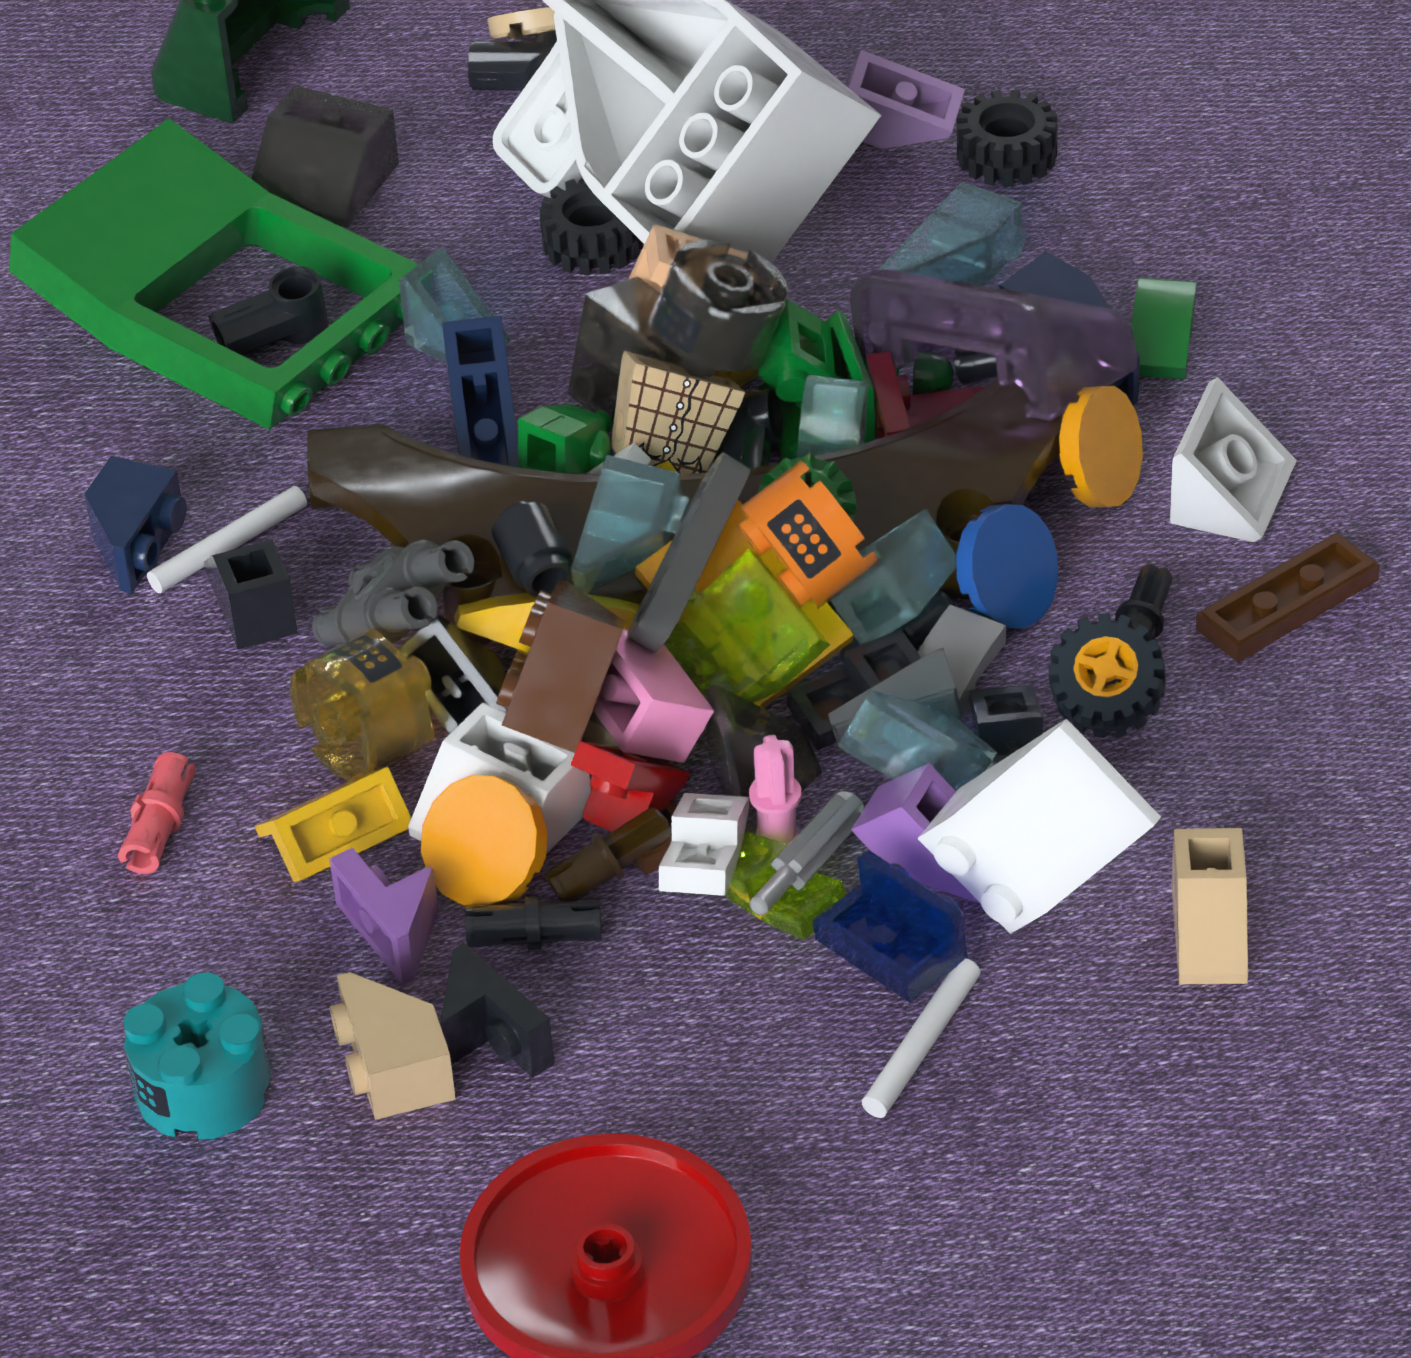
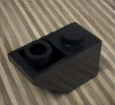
M273 539L215 554L204 561L206 574L238 650L298 633L290 578Z

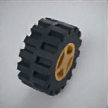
M1110 613L1098 614V621L1090 623L1088 617L1078 620V629L1072 631L1067 628L1060 635V645L1054 644L1050 653L1051 664L1048 665L1049 683L1059 713L1064 719L1072 720L1073 726L1080 732L1084 733L1087 728L1093 730L1094 737L1105 738L1106 731H1115L1116 738L1126 736V728L1133 725L1139 730L1147 724L1146 717L1149 714L1156 715L1160 708V698L1165 695V664L1157 640L1151 639L1150 632L1142 624L1138 627L1133 626L1131 618L1120 615L1118 621H1112ZM1116 678L1121 680L1120 683L1115 682L1105 688L1107 682L1113 681Z

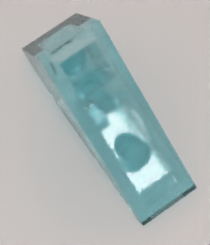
M961 182L873 275L874 321L886 324L993 279L1009 261H1014L1023 249L1026 232L1024 228H1021L1022 202Z

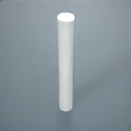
M293 486L147 572V578L151 587L157 593H162L204 568V561L212 555L236 549L305 508L307 500L304 493L299 487Z
M960 958L954 964L862 1099V1106L870 1115L878 1118L886 1116L979 978L981 972L976 963L967 958Z

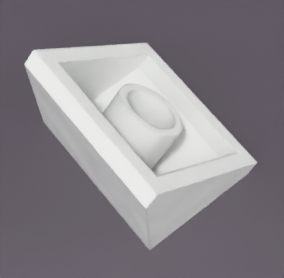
M1218 377L1208 383L1173 457L1170 523L1255 542L1263 538L1297 460Z

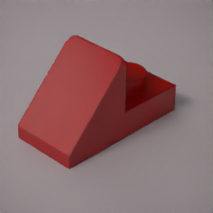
M579 741L571 762V766L592 775L589 783L592 789L583 810V818L611 832L649 808L656 807L662 813L685 786L690 774L689 771L658 758L624 753L619 746Z

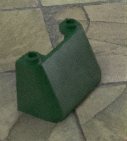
M180 0L151 69L154 93L158 99L166 103L233 124L248 109L246 91L240 89L238 69H234L232 66L276 23L300 29L305 24L304 16L318 12H326L327 20L336 22L350 9L349 0Z

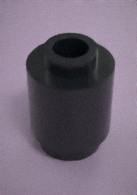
M526 501L517 502L505 508L493 525L492 537L515 583L519 587L526 589L527 593L531 596L538 597L540 590L552 594L559 579L566 582L571 580L573 575L571 567L573 556L549 508L539 502Z

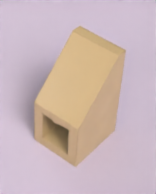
M1242 828L1174 829L1171 887L1179 985L1248 984L1247 877Z
M351 972L337 975L341 1003L330 1006L334 1032L339 1046L351 1043L354 1053L345 1055L352 1090L355 1096L367 1093L375 1120L456 1100L450 1053L434 1005Z

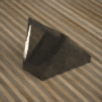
M714 683L705 691V699L714 710L707 723L708 755L723 795L749 797V788L755 780L754 748L763 744V738L768 735H776L777 740H786L792 744L794 778L799 782L801 792L822 773L804 728ZM750 798L746 828L742 841L743 845L756 834V829L758 828L757 809L751 804Z

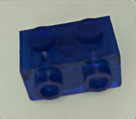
M867 850L857 858L860 885L813 920L815 940L911 1003L956 968L964 959L968 958L964 929L965 918L960 907L949 896L933 892L913 879L901 865L897 863L890 864L875 853Z

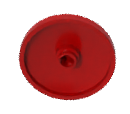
M594 1134L565 1139L533 1151L514 1162L489 1183L471 1208L464 1224L459 1253L463 1289L472 1316L485 1335L512 1358H691L711 1344L736 1316L747 1293L752 1272L749 1222L745 1209L729 1182L705 1160L690 1151L659 1139L631 1134Z

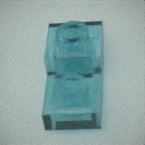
M814 375L807 376L800 418L797 458L804 457L809 453L813 456H818L863 444L866 437L868 382Z

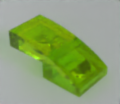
M745 831L736 868L725 895L733 903L765 923L803 940L849 903L841 880L816 873L799 891L791 885L766 914L758 915L753 912L750 907V900L777 872L771 864L788 844Z

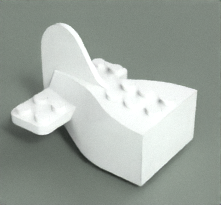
M542 0L555 11L554 24L557 41L544 62L499 122L494 131L492 141L497 155L532 190L543 196L551 198L550 190L558 186L565 191V181L575 179L576 183H578L580 178L583 177L597 198L644 244L653 225L656 224L762 257L766 271L882 115L787 36L727 0Z

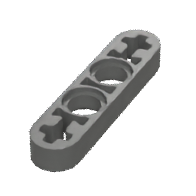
M726 453L720 454L699 485L628 629L627 636L654 653L662 647L680 619L750 474V468Z

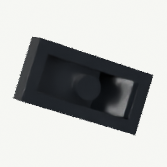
M465 943L453 949L441 1016V1029L450 1053L451 1065L489 1041L499 1057L505 1061L514 1060L533 1078L554 1064L550 1018Z

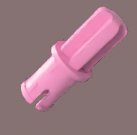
M768 735L763 738V744L754 748L755 780L749 788V798L753 807L757 809L758 828L756 829V838H758L759 846L770 852H782L798 834L796 807L802 799L801 786L794 778L792 744L786 740H777L776 735Z

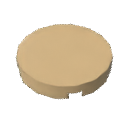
M550 7L489 17L487 19L489 36L493 40H500L507 37V40L537 37L543 32L556 31L554 24L555 11Z

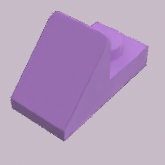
M353 847L329 858L336 905L402 985L415 979L438 913L435 876L432 867H426L390 885L383 871L377 866L370 869Z

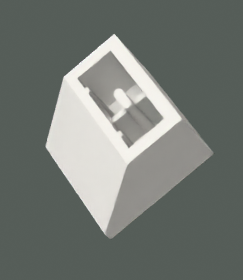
M482 702L443 740L409 823V836L421 841L422 825L431 804L449 784L470 775L498 776L518 784L517 786L521 787L526 794L531 795L541 807L548 831L547 854L583 818V810L591 791L589 773L571 766L575 753L502 726L506 713Z

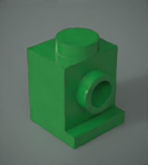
M789 299L780 304V312L769 341L766 332L758 321L746 329V338L756 344L759 378L764 380L770 387L776 389V394L780 399L787 402H804L836 378L830 324ZM776 308L771 311L773 315L776 313ZM768 318V320H767V326H768V327L771 326V319H770V318Z

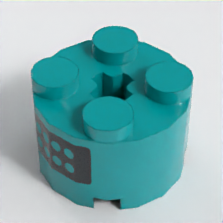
M206 972L192 975L185 983L159 991L143 1004L128 1010L123 1022L125 1030L124 1049L135 1102L144 1121L164 1135L176 1138L174 1129L184 1132L197 1131L198 1140L215 1139L237 1131L260 1113L265 1104L264 1093L269 1084L271 1085V1070L262 1019L252 1000L235 988L225 986L222 978L218 975Z

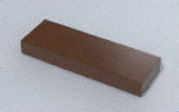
M1336 532L1199 611L1196 615V630L1239 663L1379 580L1380 564Z

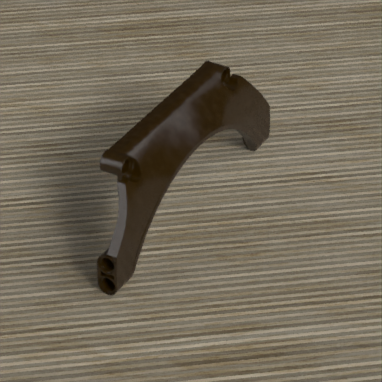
M1084 360L1012 366L994 382L963 403L932 419L858 446L814 456L826 462L835 461L839 470L848 479L852 480L857 503L853 523L865 538L855 547L862 558L869 552L874 551L879 560L875 566L827 602L832 609L919 602L929 598L937 591L945 592L950 598L970 599L969 594L961 593L957 581L956 554L962 532L969 521L977 520L982 514L979 511L988 506L1004 504L1023 505L1044 470L1060 453L1059 435L1065 410L1069 403L1078 402L1080 396L1076 393L1083 387H1094ZM382 424L308 430L307 435L308 481L313 510L343 509L365 520L393 545L405 548L410 543L420 540L432 541L438 546L455 540L463 542L469 547L474 558L472 572L464 573L468 578L463 581L447 583L442 590L445 619L455 626L454 617L459 605L495 596L527 593L526 589L519 587L515 583L492 537L493 525L502 511L508 506L521 501L539 502L549 508L573 556L571 565L573 575L569 581L570 584L585 594L617 598L640 605L647 592V588L636 577V566L673 540L699 485L707 474L603 476L517 468L480 461L440 450L409 438ZM779 463L750 468L748 479L738 497L742 505L758 493L764 474L769 473ZM805 481V483L810 488L811 482ZM463 630L481 644L493 641Z

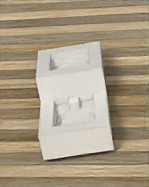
M695 793L683 794L672 815V842L659 865V891L726 895L742 846L749 811V797Z

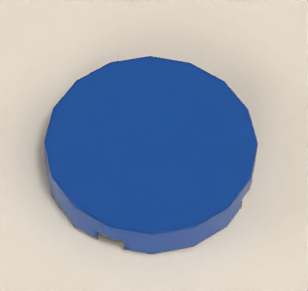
M1011 504L988 506L979 511L982 512L979 518L969 521L962 532L956 554L957 581L961 593L969 594L970 600L975 607L969 608L972 613L1004 624L1006 629L1027 628L1040 620L1053 602L1058 583V554L1048 527L1040 516L1024 505Z

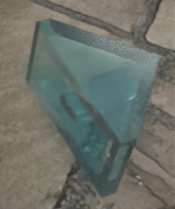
M443 246L399 279L406 344L446 363L442 322L493 316ZM503 330L506 346L511 341V339Z

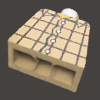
M624 351L621 360L611 440L612 449L618 453L632 443L641 448L651 458L641 476L672 475V473L677 475L706 473L742 403L745 392L732 379Z

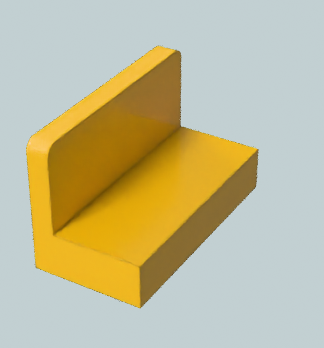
M387 766L360 775L254 827L259 838L269 835L273 836L293 882H298L330 867L329 858L352 847L357 853H360L408 830L411 816Z

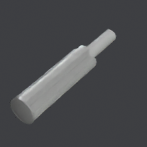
M847 791L835 793L782 850L771 864L777 872L750 900V907L753 912L758 915L766 914L791 885L799 891L810 881L853 833L851 829L865 808L859 797Z

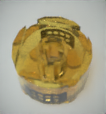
M370 629L309 660L303 667L295 670L291 676L290 698L299 728L302 729L311 725L314 734L320 741L319 744L311 747L318 760L333 774L350 781L363 774L381 769L425 746L434 739V728L431 723L427 696L425 694L431 688V678L427 668L415 656L405 658L401 651L375 629Z

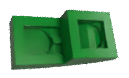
M1138 278L1129 339L1140 355L1139 376L1186 379L1197 282Z

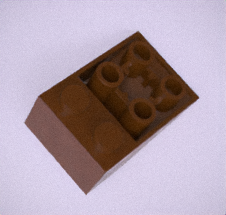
M558 580L552 594L540 590L519 640V643L531 648L529 653L518 649L496 701V704L508 708L502 726L575 753L578 743L585 732L626 622L564 580Z

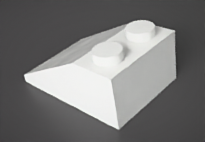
M1065 719L960 787L917 839L934 855L937 863L945 871L951 873L981 903L986 914L999 922L1011 934L1047 913L1150 830L1161 816L1090 742Z

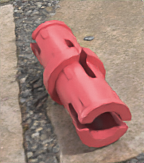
M166 752L159 755L154 764L146 791H144L143 795L139 793L135 798L130 810L133 819L131 827L118 853L119 860L123 863L128 861L130 853L133 851L126 865V868L139 874H149L156 871L171 831L176 832L179 829L184 817L183 799L196 773L195 766L191 763L186 766L184 774L181 776L184 766L188 761V758L184 755L174 752Z

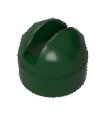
M915 351L912 395L950 390L954 375L951 362L945 356L935 352Z

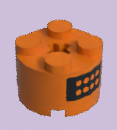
M800 460L740 507L746 519L738 524L737 527L759 556L770 550L785 570L778 574L776 578L793 601L800 607L810 600L819 609L875 566L879 560L874 551L869 552L862 558L855 546L865 539L821 481H818L809 488L802 480L801 476L809 471L810 468Z

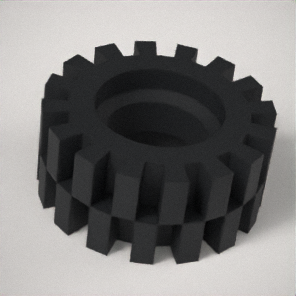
M1001 90L991 91V99H987L983 94L974 97V104L966 102L962 106V113L958 112L957 160H959L960 168L962 171L969 169V177L974 180L984 175V184L992 186L996 179L1003 180V187H1013V179H1020L1022 185L1032 183V174L1041 179L1047 175V168L1053 169L1055 158H1057L1058 122L1055 110L1051 111V104L1046 100L1038 103V96L1029 93L1025 99L1020 98L1019 90H1011L1010 96L1002 97Z
M575 179L565 181V191L556 186L550 190L551 198L546 196L541 202L542 209H539L542 246L545 256L549 255V261L554 266L562 262V270L569 273L576 266L580 267V275H590L591 268H599L601 275L610 273L609 265L614 264L620 270L627 266V258L634 261L639 256V249L643 248L644 243L597 198L585 181L581 185H577Z

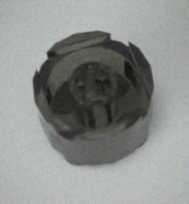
M696 240L682 245L678 249L674 261L669 266L649 321V330L659 337L664 345L682 357L681 364L686 371L699 377H712L715 375L716 370L745 371L748 369H759L764 362L783 313L784 301L788 293L787 282L779 270L765 258L750 250L746 260L736 255L728 254L731 243L718 240Z

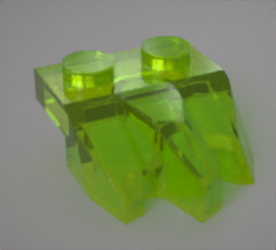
M749 549L703 592L694 588L680 619L664 643L713 708L714 712L709 721L764 699L783 689L830 646L829 642L760 556Z

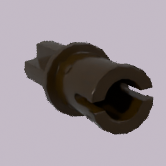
M656 807L649 808L604 838H601L595 832L591 835L593 840L591 843L566 860L547 869L543 874L560 901L579 900L585 894L615 876L618 880L624 878L625 874L622 868L670 838L672 835L671 827L660 810Z

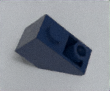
M111 456L84 495L93 540L119 589L122 592L132 594L146 572L155 568L160 551L172 533L178 532L183 526L187 512V503L185 498L181 497L177 470Z

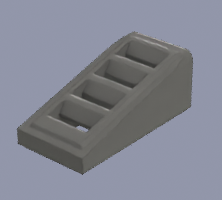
M941 648L920 658L830 712L828 716L840 753H846L961 718L963 711L944 648Z

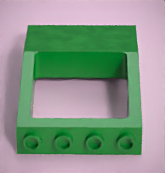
M170 118L12 232L9 259L10 273L108 348L268 430H271L288 415L295 417L300 414L308 405L312 396L327 384L330 386L337 384L346 375L350 366L365 353L371 355L377 352L383 346L389 334L404 322L406 324L414 322L422 314L428 302L426 290L430 269L269 193ZM246 245H257L298 266L310 268L319 276L364 297L362 301L285 362L273 368L264 367L157 313Z

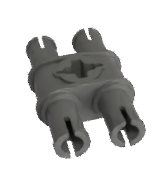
M420 540L410 543L405 548L395 546L382 550L372 561H365L355 565L358 570H351L348 583L350 589L342 597L338 605L324 607L319 610L322 615L314 616L312 623L313 633L320 643L332 647L344 642L348 643L361 636H367L379 642L391 643L401 640L411 629L428 627L431 623L427 619H435L438 608L436 598L445 588L446 584L463 581L468 578L464 573L472 572L474 558L471 550L463 542L455 540L440 546L432 541ZM357 640L354 644H361L363 640ZM370 643L362 645L363 648L371 646Z

